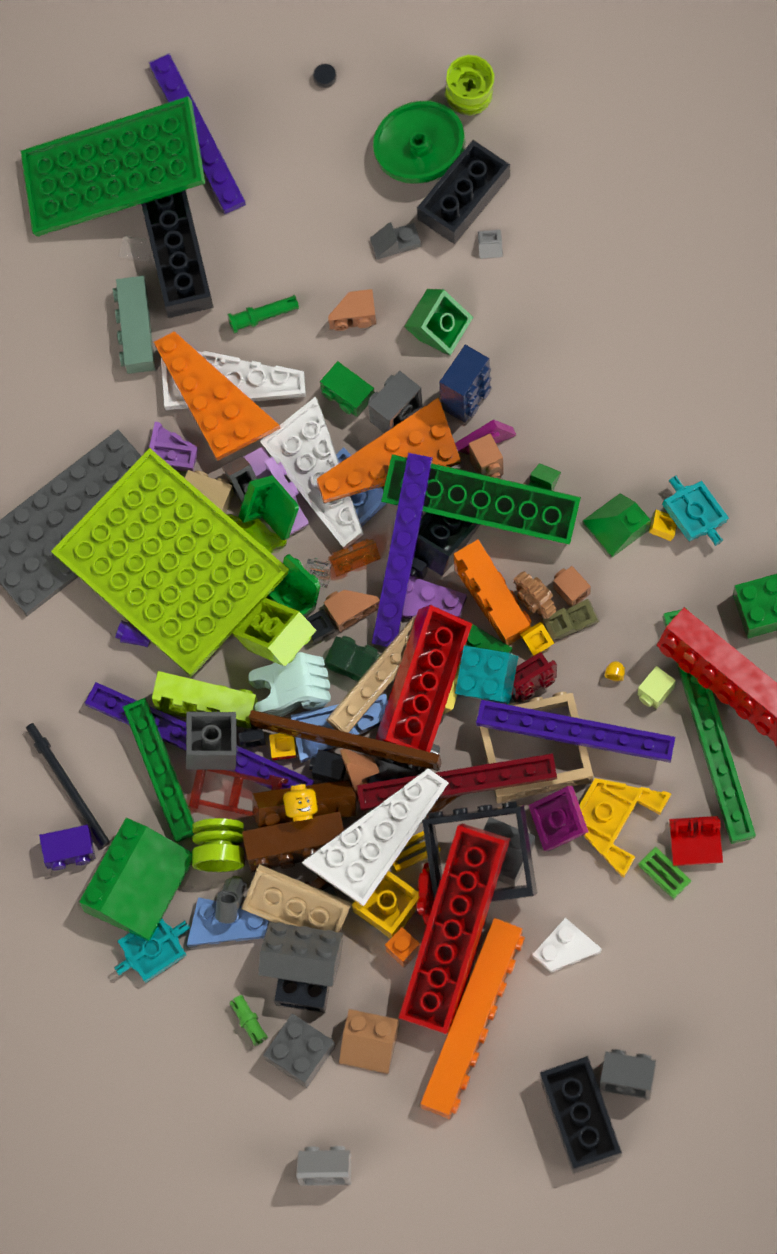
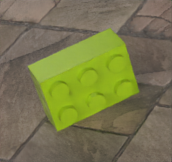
M265 598L232 634L249 652L285 667L294 660L297 652L303 645L310 641L316 629L299 611Z

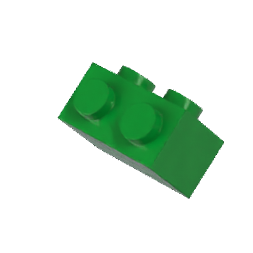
M339 361L320 380L321 394L329 401H336L345 413L349 415L352 413L357 418L368 406L370 397L375 393L373 386Z

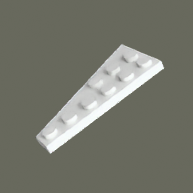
M197 351L253 402L306 397L304 371L280 366L262 365L261 362L243 361L237 357L208 351ZM161 358L165 410L188 408Z
M314 397L280 425L281 429L267 435L260 442L277 463H282L288 478L294 483L342 547L346 549L364 534L351 496L323 503L317 485V478L338 465L339 461L318 399Z
M430 769L425 770L394 795L304 860L302 864L364 906L448 785V782Z

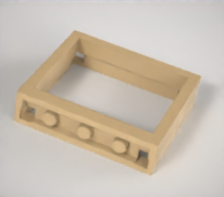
M558 692L553 697L546 699L535 697L530 699L528 703L519 704L518 702L507 704L538 711L568 706L570 717L579 718L573 693ZM479 726L487 764L496 763L489 730L486 727ZM577 745L583 768L557 774V780L496 789L494 793L497 804L560 790L566 786L574 787L592 783L593 772L587 748Z

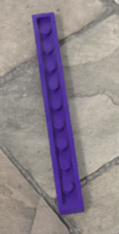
M95 682L85 701V705L129 725L123 706L137 700ZM150 707L162 740L186 751V722ZM236 745V770L229 771L271 790L291 788L290 786L305 784V786L314 785V780Z

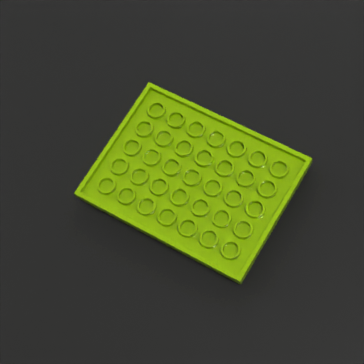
M151 448L139 458L51 551L56 558L190 677L197 672L289 572V569Z

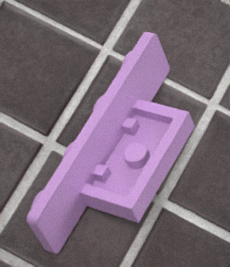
M260 447L244 456L250 463L257 479L273 475L297 502L296 495L299 493L292 481L288 483L285 478L287 472L281 462L276 463L273 457L270 458L264 447ZM300 507L290 535L309 525Z

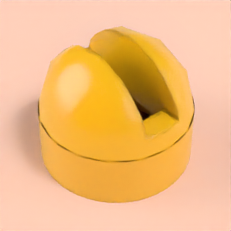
M613 661L606 667L604 676L612 681H623L625 667L622 663Z

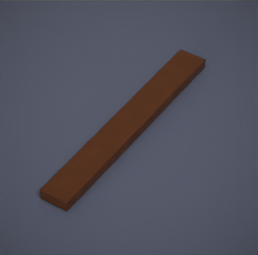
M250 711L249 720L252 727L435 771H440L442 761L439 754L259 711Z

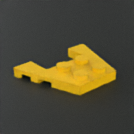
M595 778L579 804L588 829V833L583 836L620 876L625 877L635 860V856L613 845L637 803L661 815L671 797V793L653 791L650 788L644 787L637 788L627 786L624 783Z

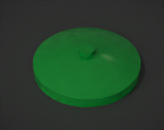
M415 101L394 109L381 121L374 135L373 149L380 168L388 176L400 182L420 184L436 180L446 173L464 151L466 137L460 118L449 107L433 101Z

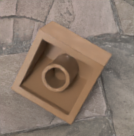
M349 1009L343 1032L339 1064L389 1074L399 1030V1020Z

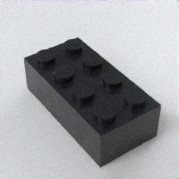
M472 140L418 205V220L455 245L510 178V164L475 140Z
M588 1056L541 1071L539 1078L572 1173L574 1174L621 1158L622 1151Z

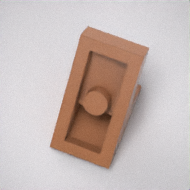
M342 749L340 753L351 786L359 801L357 785L368 784L366 778L379 773V769L372 757Z

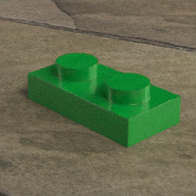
M472 624L465 646L506 653L512 652V647Z

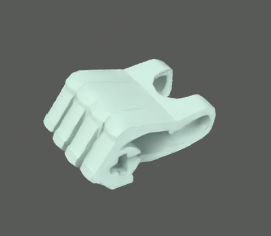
M298 652L294 660L285 667L273 663L249 672L248 680L254 688H267L271 690L266 699L254 705V711L283 717L295 711L301 704L307 710L324 708L331 701V695L328 691L330 683L327 679L328 671L324 668L323 657Z

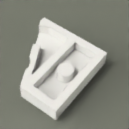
M564 918L532 954V957L552 973L566 965H572L580 962L581 959L597 955L602 951V948L568 919Z

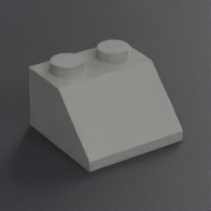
M332 1146L328 1151H320V1147H305L304 1151H298L297 1180L300 1186L351 1185L350 1150H345L344 1146Z

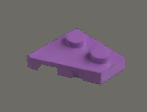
M155 422L149 448L175 470L194 472L198 454L197 447L188 441H184L175 432L171 433L162 427L161 423Z

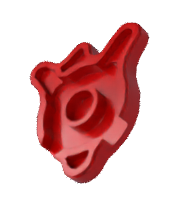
M429 863L423 865V873L419 874V896L416 904L417 912L422 915L426 926L434 904Z

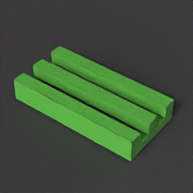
M656 846L638 863V866L673 900L691 883V880L677 866H673V862ZM656 855L683 882L679 884L652 857ZM649 862V863H650L661 875H663L676 889L673 890V889H672L663 879H661L646 863Z

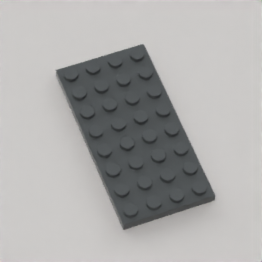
M119 429L0 519V584L27 616L78 578L51 551L141 457L139 452Z

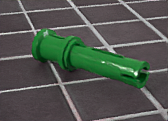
M292 295L254 309L253 307H246L245 311L233 315L228 313L227 317L232 332L235 334L240 329L249 326L256 327L260 321L296 309L298 310L299 304L296 296Z

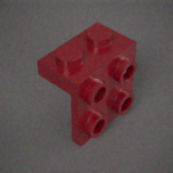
M539 652L518 665L511 695L515 702L520 700L526 701L535 694L534 691L541 687L545 689L551 686L557 678V663L554 660L548 663L542 652Z

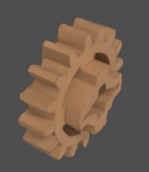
M524 571L513 579V583L517 586L515 588L519 591L517 597L531 613L537 611L539 616L548 619L556 612V607L553 605L554 602L551 600V597H553L551 591L547 589L538 577L533 579L530 574L527 575Z

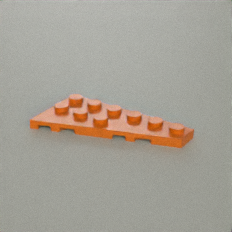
M175 331L154 341L155 347L217 461L281 429L275 420Z
M439 397L318 477L317 485L323 503L383 487L386 481L391 454L407 457L408 453L433 457L432 463L448 467L460 465L461 459Z

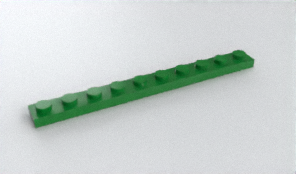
M682 609L663 613L662 618L665 628ZM676 662L730 843L754 839L756 833L713 692L709 688L701 686L697 678L690 673L684 672Z

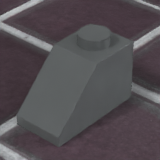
M240 456L222 466V469L242 504L249 482L257 479L250 463L243 456Z

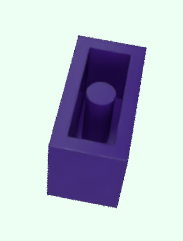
M88 825L39 835L44 864L47 869L51 868L54 871L62 870L69 864L86 865L90 863V860L96 859L92 834Z

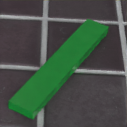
M143 698L123 706L174 841L177 843L195 835L192 831L194 819L147 699Z

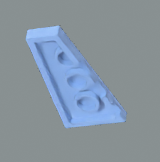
M382 694L376 699L349 733L360 735L380 725L388 702L386 694ZM339 704L292 714L291 719L334 729L326 719ZM295 737L301 763L311 759L312 756H316L318 749L328 751L335 747Z

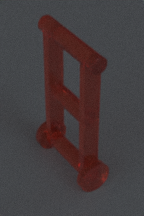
M197 769L189 807L198 809L200 804L254 817L252 811L238 808L244 779L272 785L271 790H278L282 788V783L288 784V778L269 775V778L265 779L229 770ZM206 771L234 777L228 805L200 799Z

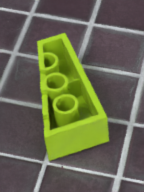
M161 671L157 673L152 695L155 709L168 715L187 718V712H236V726L242 728H252L249 715L250 711L254 710V705L258 702L256 694H253L250 690H235L223 685L210 684Z

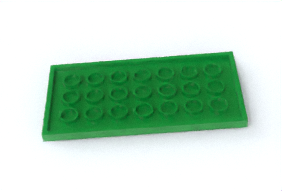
M189 97L21 150L32 232L36 237L205 184L192 100Z

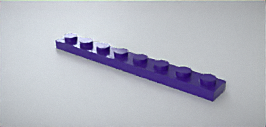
M170 53L149 62V66L168 103L185 97H189L192 100L203 172L224 213L227 214L245 206V199Z
M408 453L372 644L388 647L400 632L433 457Z
M481 700L476 726L671 763L676 738L674 736Z

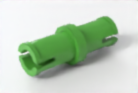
M243 995L235 997L233 999L235 1002L230 1001L229 1005L239 1018L240 1027L245 1028L254 1046L262 1044L264 1040L268 1039V1036L257 1021V1014L251 1011Z

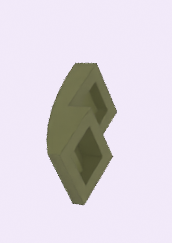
M589 599L568 609L562 608L548 619L542 618L553 641L600 622Z

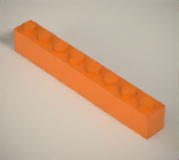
M496 918L493 919L421 1101L422 1109L450 1119L452 1113L457 1114L461 1104V1100L458 1099L461 1089L464 1091L467 1089L471 1076L467 1075L470 1066H476L480 1053L476 1052L479 1043H485L489 1029H486L488 1020L493 1021L498 1006L495 1005L497 997H503L507 983L504 982L507 973L512 974L516 963V960L513 959L515 951H521L525 937L522 936V928Z

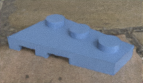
M344 447L336 454L339 463L351 456ZM381 487L351 495L361 527L387 504L381 502L383 494Z
M198 897L187 947L202 944H219V942L227 941L237 942L262 939L265 937L270 921L242 910V906H239L235 922L221 923L215 918L217 901Z

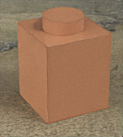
M570 566L567 570L565 568L561 569L554 576L553 588L570 607L580 603L591 594V586L573 566Z

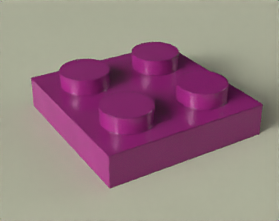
M566 786L528 805L544 851L553 850L588 833L573 786Z

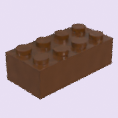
M340 812L316 816L312 819L291 821L243 831L245 850L251 872L257 871L259 865L269 869L281 867V869L294 867L295 863L303 862L340 835L344 828Z

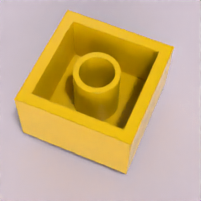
M388 871L364 906L356 901L352 904L353 912L391 939L401 927L406 925L417 910L416 904L419 892Z

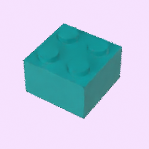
M464 646L455 694L509 704L519 656L506 652Z

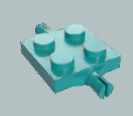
M677 475L669 479L668 482L675 489L676 493L665 499L662 505L686 539L690 542L700 536L708 535L715 546L719 545L723 539L715 529L725 524L729 517L703 481L694 485L683 486Z
M162 918L150 941L128 933L118 940L126 960L114 966V969L120 976L132 968L147 983L187 956L180 945L178 936L190 930L189 925L184 920L172 928Z

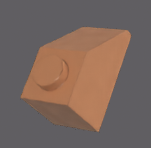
M342 590L339 593L336 591L328 595L323 603L325 611L339 632H342L377 611L380 600L377 596Z

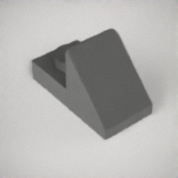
M390 222L370 237L377 260L421 247L414 223L393 228L392 222Z

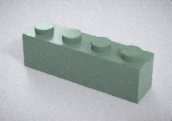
M144 276L116 279L117 288H113L114 302L119 304V309H115L116 322L121 323V330L117 331L119 345L123 344V352H119L121 366L126 367L127 374L155 371Z

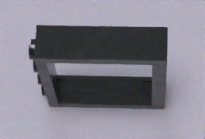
M516 801L503 802L502 807L492 808V804L477 806V811L468 812L467 807L453 809V814L443 815V811L428 813L429 817L422 820L434 901L442 878L435 825L516 814L526 885L497 888L494 890L491 902L533 897L537 894L524 804L517 805Z

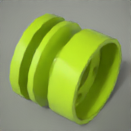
M476 55L458 57L450 64L446 75L445 97L447 103L454 111L462 115H475L481 113L489 106L492 101L494 85L492 66L485 59Z
M213 818L200 820L192 824V831L195 834L192 836V841L197 845H201L192 850L193 868L206 872H229L244 867V849L237 846L244 842L242 834L244 831L243 822L233 819Z

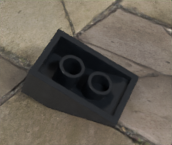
M427 512L421 518L414 557L425 562L429 569L443 576L454 563V553L467 545L480 524Z

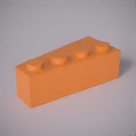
M479 539L454 553V569L501 641L510 645L522 638L520 634L530 628L532 621L528 613L520 609L516 595L506 586L505 579L497 571Z

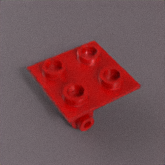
M719 816L669 819L673 866L723 863Z

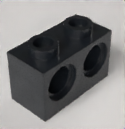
M278 978L274 1002L276 1006L325 1013L330 986ZM295 983L297 989L293 993H286L284 991L285 985ZM317 986L322 989L321 994L317 997H311L308 994L312 987Z

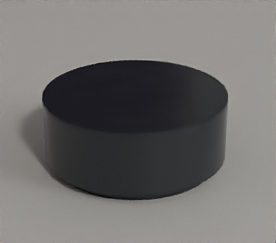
M330 64L318 65L313 73L315 83L322 88L331 87L337 79L336 70Z

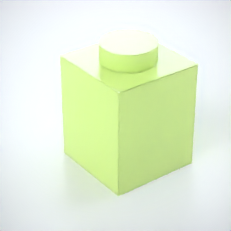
M656 666L638 687L637 695L640 696L639 700L647 707L653 706L655 709H658L675 688L676 680Z

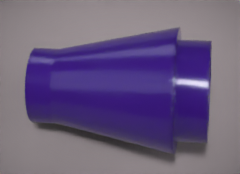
M121 620L115 638L119 639L120 643L140 645L148 648L150 640L129 621Z

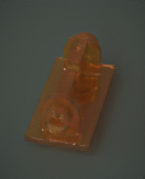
M365 539L352 545L353 551H349L346 548L332 552V555L328 558L331 565H333L336 577L381 559L376 542L373 539Z

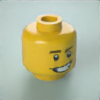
M305 784L290 786L291 791L283 795L286 815L293 818V821L312 819V815L317 812L315 791L313 789H306Z

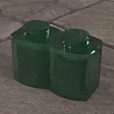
M336 636L324 660V667L358 682L378 659L380 654L372 646L365 645L362 647L355 644L356 641L348 636H342V638Z

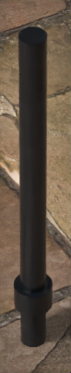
M34 723L29 724L26 730L35 742L34 747L39 754L42 753L102 847L107 846L110 840L50 749L51 744L46 737L41 735Z

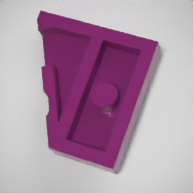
M493 419L455 442V445L459 452L469 455L470 442L491 433L497 444L516 436L513 427Z

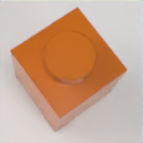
M401 927L385 944V949L392 958L405 968L419 953L420 943Z

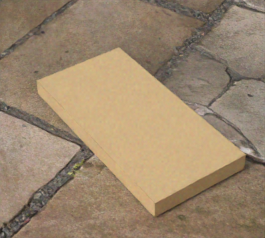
M259 865L241 909L275 923L282 922L288 925L307 926L313 929L340 932L352 903Z

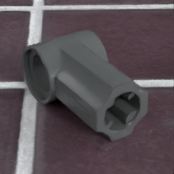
M233 876L230 879H226L222 891L217 894L215 918L221 923H233L237 919L238 909L247 889V883L242 880V877Z

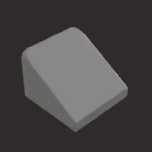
M501 230L479 231L480 258L502 257Z

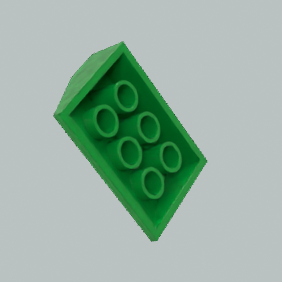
M125 818L82 895L79 904L86 914L150 941L192 864V852L151 828Z

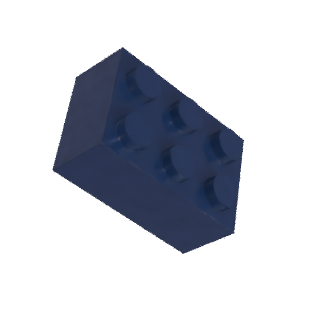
M466 344L463 346L439 381L440 400L443 411L464 423L469 417H474L479 408L478 403L482 398L486 399L492 389L490 386V358Z

